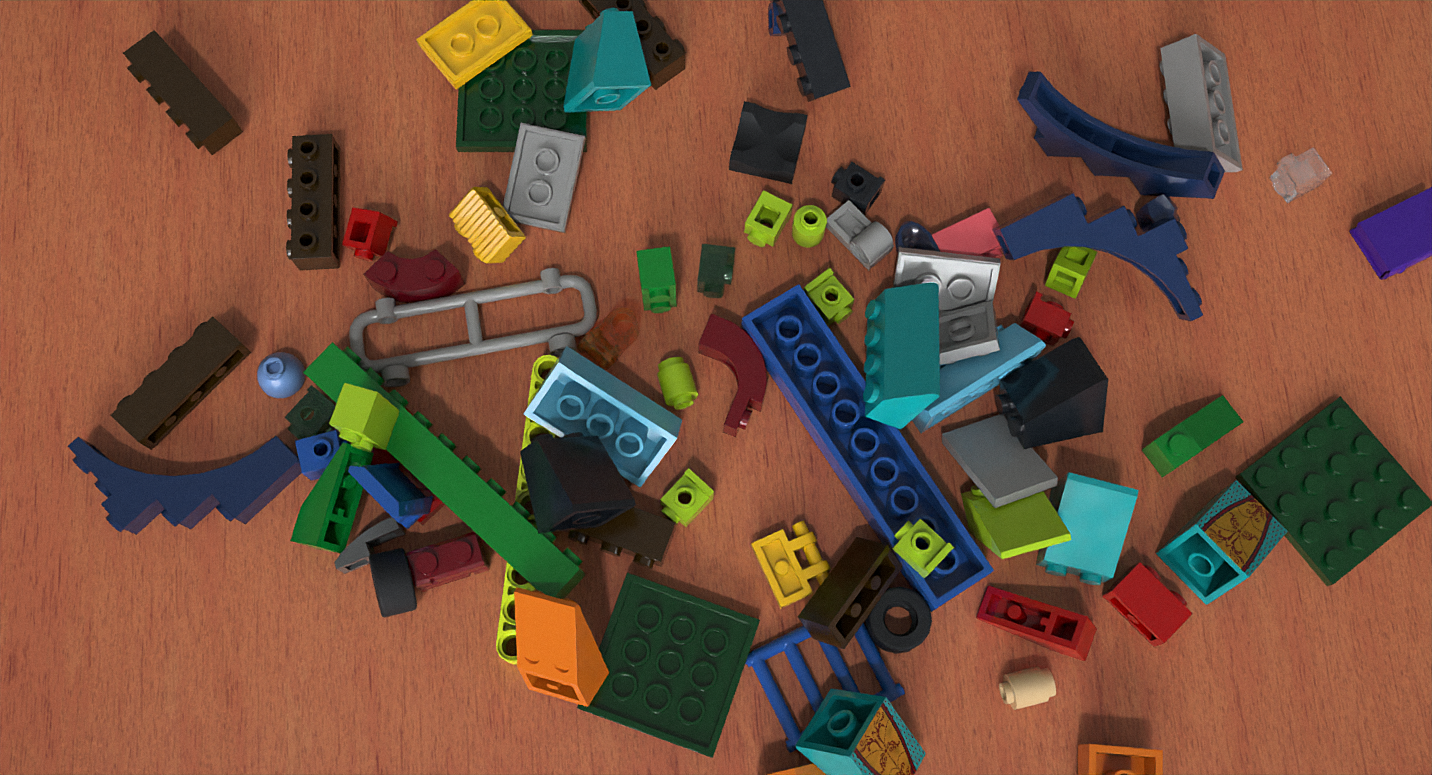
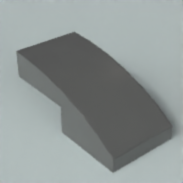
M390 517L369 528L350 543L334 562L336 569L346 574L370 564L369 556L375 554L374 547L405 535L402 524H399L394 518Z

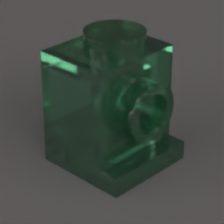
M702 244L697 292L703 293L704 296L709 298L723 297L725 284L731 285L735 247Z
M312 385L307 389L308 393L285 416L291 423L287 429L299 440L329 432L333 428L329 422L335 405ZM314 411L313 417L310 420H305Z

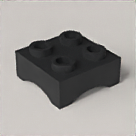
M744 101L736 138L729 159V170L792 184L808 115L777 112L763 108L755 103Z

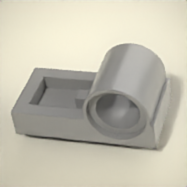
M850 200L827 218L826 228L868 271L893 250L894 242L888 230L877 221L871 223Z

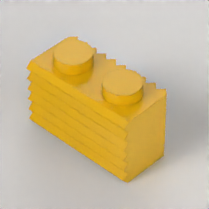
M472 187L449 213V217L455 223V230L461 236L468 239V242L473 247L474 255L486 264L504 262L514 252V249L518 248V245L526 239L524 233L488 187Z

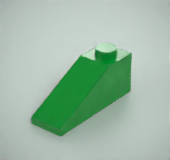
M1222 395L1143 448L1142 452L1160 476L1164 477L1242 424L1243 420Z
M342 443L300 507L291 542L339 554L345 550L363 491V487L348 472L349 466L371 465L374 453L360 450L348 443Z

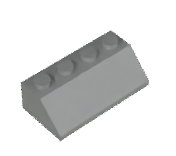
M1197 34L1160 48L1162 61H1160L1159 65L1166 85L1163 95L1166 104L1169 106L1170 114L1167 124L1170 133L1173 135L1174 147L1214 152L1225 170L1224 173L1242 171L1225 54Z

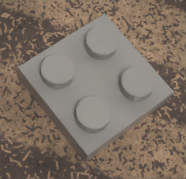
M992 301L939 314L940 365L952 364L959 360L975 356H985L992 352L1000 351L996 313Z

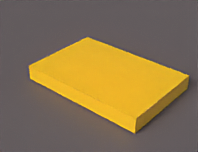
M471 0L421 35L416 41L457 90L533 36L531 28L506 0Z

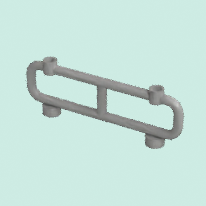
M548 268L540 272L541 280L396 306L395 299L382 298L375 302V310L361 313L353 320L349 330L350 349L362 359L358 366L365 372L371 367L376 373H381L382 378L385 380L383 383L385 387H400L410 382L408 368L546 342L549 343L550 354L559 357L566 346L577 351L575 337L588 333L594 327L597 320L594 291L591 284L583 277L578 275L560 276L559 269ZM566 288H575L581 294L584 317L576 324L483 340L477 304L538 293L556 294ZM461 307L465 309L470 343L379 360H370L365 355L363 330L367 325L373 323L391 324L400 318Z

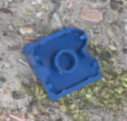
M400 462L349 466L348 472L392 518L406 529H409L422 515L430 513L433 496L426 497L399 469Z

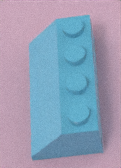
M1016 323L1007 328L1000 325L997 327L1000 351L992 352L985 356H975L959 360L952 364L940 365V396L912 420L920 433L925 432L1000 385L1001 379L1033 362L1046 347L1043 340Z
M566 346L547 374L523 414L560 438L575 432H582L583 436H598L620 475L638 487L643 485L676 441L682 419L568 346Z

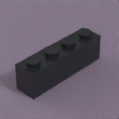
M770 0L771 3L776 4L779 13L776 16L778 28L782 35L786 34L789 43L787 47L789 61L793 66L796 65L800 76L797 78V85L803 97L806 96L808 102L851 87L823 0Z

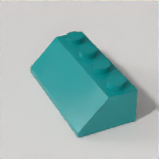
M934 282L888 288L875 300L872 299L868 303L865 311L867 333L864 339V343L867 345L866 361L864 364L866 387L863 393L865 417L902 429L940 396L939 284Z

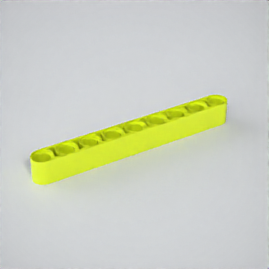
M543 355L534 362L528 405L544 381L541 378L542 373L546 369L553 367L558 359L556 356ZM526 416L522 449L531 444L532 439L540 433L552 434L553 438L559 437ZM520 459L515 501L524 507L531 499L522 459ZM533 514L529 517L528 521L537 529ZM507 562L496 650L502 659L515 665L517 664V656L511 657L506 653L508 641L516 638V623L510 616L511 608L515 605L514 591L517 587L529 591L537 589L529 582L523 585L516 584L515 575L517 571Z

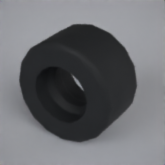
M398 548L370 555V569L382 617L416 610L415 589L405 550Z
M896 587L886 590L866 618L865 624L875 645L883 651L897 654L909 652L923 643L930 633L932 617L930 608L921 595L908 588ZM901 607L909 612L912 623L907 632L895 634L888 630L885 625V615L889 609Z

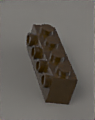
M579 0V3L594 20L600 16L602 11L609 8H617L619 11H633L651 86L655 90L685 70L686 51L679 40L671 39L666 33L663 22L657 16L652 17L643 0Z
M155 30L123 52L131 63L127 67L129 72L139 83L145 80L150 85L146 91L158 105L165 102L169 106V109L165 112L178 127L184 124L189 129L185 135L197 149L204 146L213 155L243 132L229 112Z
M332 134L292 136V148H289L287 152L288 164L292 168V178L287 180L288 195L292 198L291 209L287 210V224L289 229H291V240L286 242L288 259L292 260L300 271L338 269L340 250V147Z
M211 317L207 322H203L196 327L193 336L185 344L172 350L168 360L158 370L150 372L143 379L142 385L132 395L124 397L110 416L139 443L152 450L251 352L214 317Z

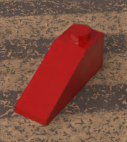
M989 585L976 616L978 620L1054 652L1082 661H1086L1097 628L1088 616Z

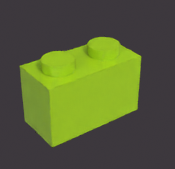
M344 383L329 424L340 432V438L352 442L351 446L367 452H372L373 447L386 450L400 411L380 393Z

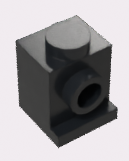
M851 162L847 169L841 166L833 176L831 181L834 184L832 197L842 204L850 200L865 216L881 194L885 179L882 177L877 178ZM851 181H853L854 183H856V184L859 185V186L853 185V184L851 183Z

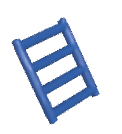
M863 622L854 636L882 688V691L874 695L886 697L889 702H892L904 695L905 690L900 683L895 684ZM804 625L753 650L748 654L745 663L748 668L753 667L788 738L785 743L789 753L797 750L795 745L804 731L800 732L765 660L783 651L785 652L816 713L824 699L796 645L812 637ZM818 641L842 689L860 693L838 648Z

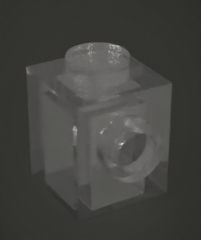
M1313 147L1298 156L1291 153L1276 163L1278 169L1269 178L1273 183L1275 191L1288 204L1319 187L1333 173Z

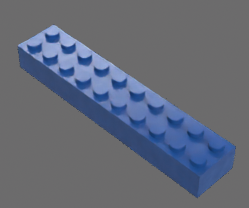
M799 284L744 316L741 321V329L753 339L759 348L768 373L881 543L887 544L903 567L901 573L911 588L925 599L930 611L932 612L992 573L994 569L898 428L865 417L863 393L866 381ZM919 519L923 520L946 543L949 542L954 547L925 578L893 550V547L899 542L894 535L908 520L913 525ZM922 538L916 539V546L919 549L926 550L928 548V543Z

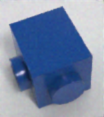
M337 430L295 441L302 474L311 481L321 477L342 443L351 444L349 441L340 438V433Z

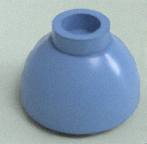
M272 353L259 364L257 381L267 395L273 398H287L294 395L302 387L305 380V374L303 373L305 368L302 362L290 353Z

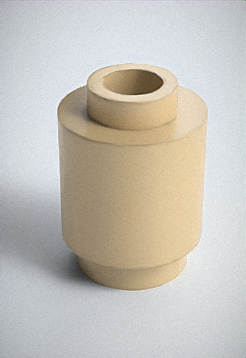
M1038 666L1005 674L1003 682L999 684L1003 702L1010 704L1014 710L1048 702L1049 697L1056 695V685L1052 673L1048 668L1040 669Z

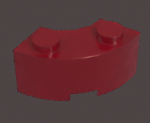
M436 249L423 257L414 259L400 258L387 251L363 274L371 287L378 293L407 304L408 302L447 297L465 285L460 271Z

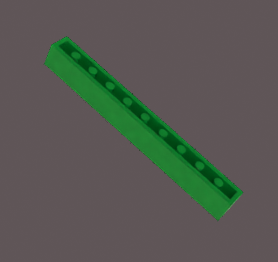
M332 342L308 366L303 373L336 403L344 383L376 391L394 405L400 412L386 450L534 588L548 596L563 599L586 575L579 568L583 561L568 547L561 552L553 544L557 537L551 532L538 534V530L528 521L532 514L517 501L510 505L502 498L506 491L492 478L485 482L477 474L482 469L467 455L462 460L455 455L453 451L457 446L443 433L438 437L431 433L429 429L433 424L419 411L414 415L408 412L405 407L409 402L395 389L390 393L384 390L381 386L385 380L371 367L366 372L360 368L358 364L362 359L348 346L341 350Z

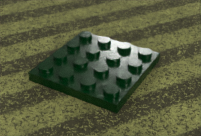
M532 30L533 36L459 87L456 130L457 151L515 152L520 124L525 123L585 136L583 152H587L588 112L565 113L563 107L574 42L584 30Z
M1341 396L1236 476L1241 485L1288 531L1284 536L1326 586L1336 583L1432 506L1430 498Z
M627 573L599 647L609 674L589 706L586 707L578 704L577 709L713 758L760 620Z

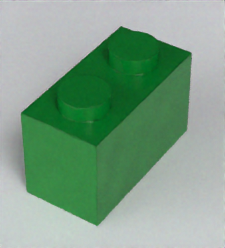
M670 246L636 251L644 311L651 310L652 313H664L671 310V307H677L676 283Z

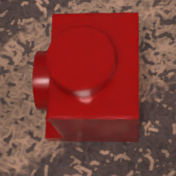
M352 207L342 245L353 250L354 257L373 261L374 256L382 257L385 254L392 227L396 228L398 221L378 211Z
M1036 291L1028 303L1019 326L1043 340L1044 343L1054 347L1061 337L1064 339L1068 337L1074 321L1069 319L1072 313L1065 311L1056 302L1040 300L1043 294Z

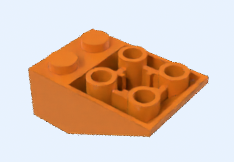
M517 587L514 591L517 668L528 689L588 707L608 676L609 671L603 660L602 653L599 651L593 638L592 631L582 614L581 607L569 598L560 599L548 596L538 590L529 591Z

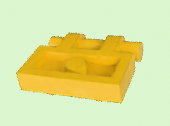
M800 521L792 526L797 538L788 541L784 530L781 529L751 543L754 554L780 609L811 595L813 591L808 580L816 578L821 586L829 575L828 571L831 570L827 560L823 561L816 547L817 539L814 532H809L804 521ZM803 549L810 564V567L802 570L794 553Z

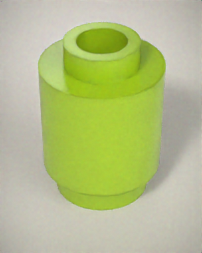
M806 205L797 210L792 225V237L798 245L810 248L822 241L827 224V218L823 210L814 205Z
M672 357L658 364L659 372L657 377L666 405L674 406L676 410L685 409L693 405V400L698 397V391L689 364L685 363L682 357Z

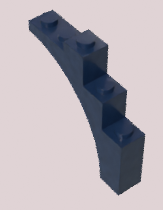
M1041 71L1028 73L1019 91L1017 100L1037 126L1034 139L1047 156L1081 157L1094 176L1129 177L1141 195L1160 196L1168 194L1169 197L1215 198L1225 170L1214 152L1166 146L1115 129L1090 116L1071 103L1051 85Z
M1066 193L992 229L1005 258L1008 260H1016L1037 251L1064 246L1086 247L1106 252L1130 263L1149 277L1167 297L1179 319L1193 321L1203 316L1200 309L1202 305L1200 295L1193 287L1191 288L1186 277L1189 274L1187 266L1181 258L1177 257V254L1187 250L1188 246L1185 242L1187 233L1183 225L1179 221L1176 222L1175 218H1162L1136 231L1137 221L1135 216L1125 206H1112L1085 219L1084 216L1087 214V210L1081 198L1075 197L1074 193Z
M277 436L254 453L228 466L204 473L179 476L146 474L120 466L106 457L93 444L80 437H77L68 445L69 449L76 455L72 459L73 462L86 474L92 472L98 479L94 483L95 486L108 497L101 504L109 513L105 517L107 521L119 532L125 529L136 535L160 513L173 526L176 527L181 524L192 529L215 507L230 522L235 518L247 524L302 473L299 457Z

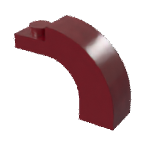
M711 314L698 343V353L725 364L736 378L738 390L723 428V433L736 437L739 428L743 430L747 428L753 412L748 410V407L761 412L767 383L765 363L759 348L743 329L729 320Z

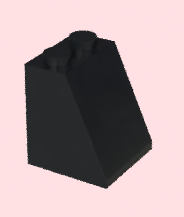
M1080 337L1073 338L1001 379L999 395L995 397L996 407L999 414L1006 417L1012 437L1017 436L1023 449L1103 432L1108 378Z
M582 432L567 434L562 438H553L552 434H543L534 437L532 443L520 451L538 534L600 527L636 506L632 493L598 436H583Z

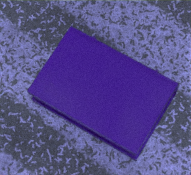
M1432 187L1359 222L1357 227L1349 230L1379 279L1383 280L1395 274H1400L1405 269L1432 256Z

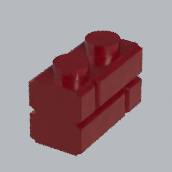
M474 531L406 553L415 587L421 591L469 577L472 572L479 574L490 570L481 538Z

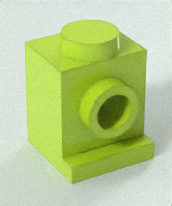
M763 190L745 222L744 233L748 234V240L759 247H765L766 244L773 247L786 223L791 218L793 205ZM763 223L771 224L772 228L763 225Z
M1062 247L1052 266L1045 286L1076 299L1098 252L1086 247Z
M830 268L803 289L827 326H830L833 322L840 324L853 313L851 308L855 300L833 275L834 272ZM831 293L836 300L829 301L825 296Z
M688 468L684 475L660 499L661 505L664 507L661 512L668 520L676 522V525L680 522L683 526L687 527L714 499V491ZM683 493H687L692 499L688 504H682L679 502L678 497Z
M921 519L915 525L908 520L894 535L899 542L893 547V550L923 578L927 577L954 548L949 542L946 543ZM917 538H922L928 543L926 550H921L916 546Z

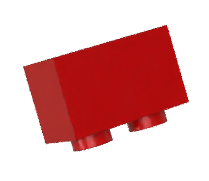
M1139 562L1129 567L1102 597L1155 647L1166 643L1193 613L1186 607L1187 602L1180 594L1173 590L1169 591L1160 582L1161 577L1153 568Z

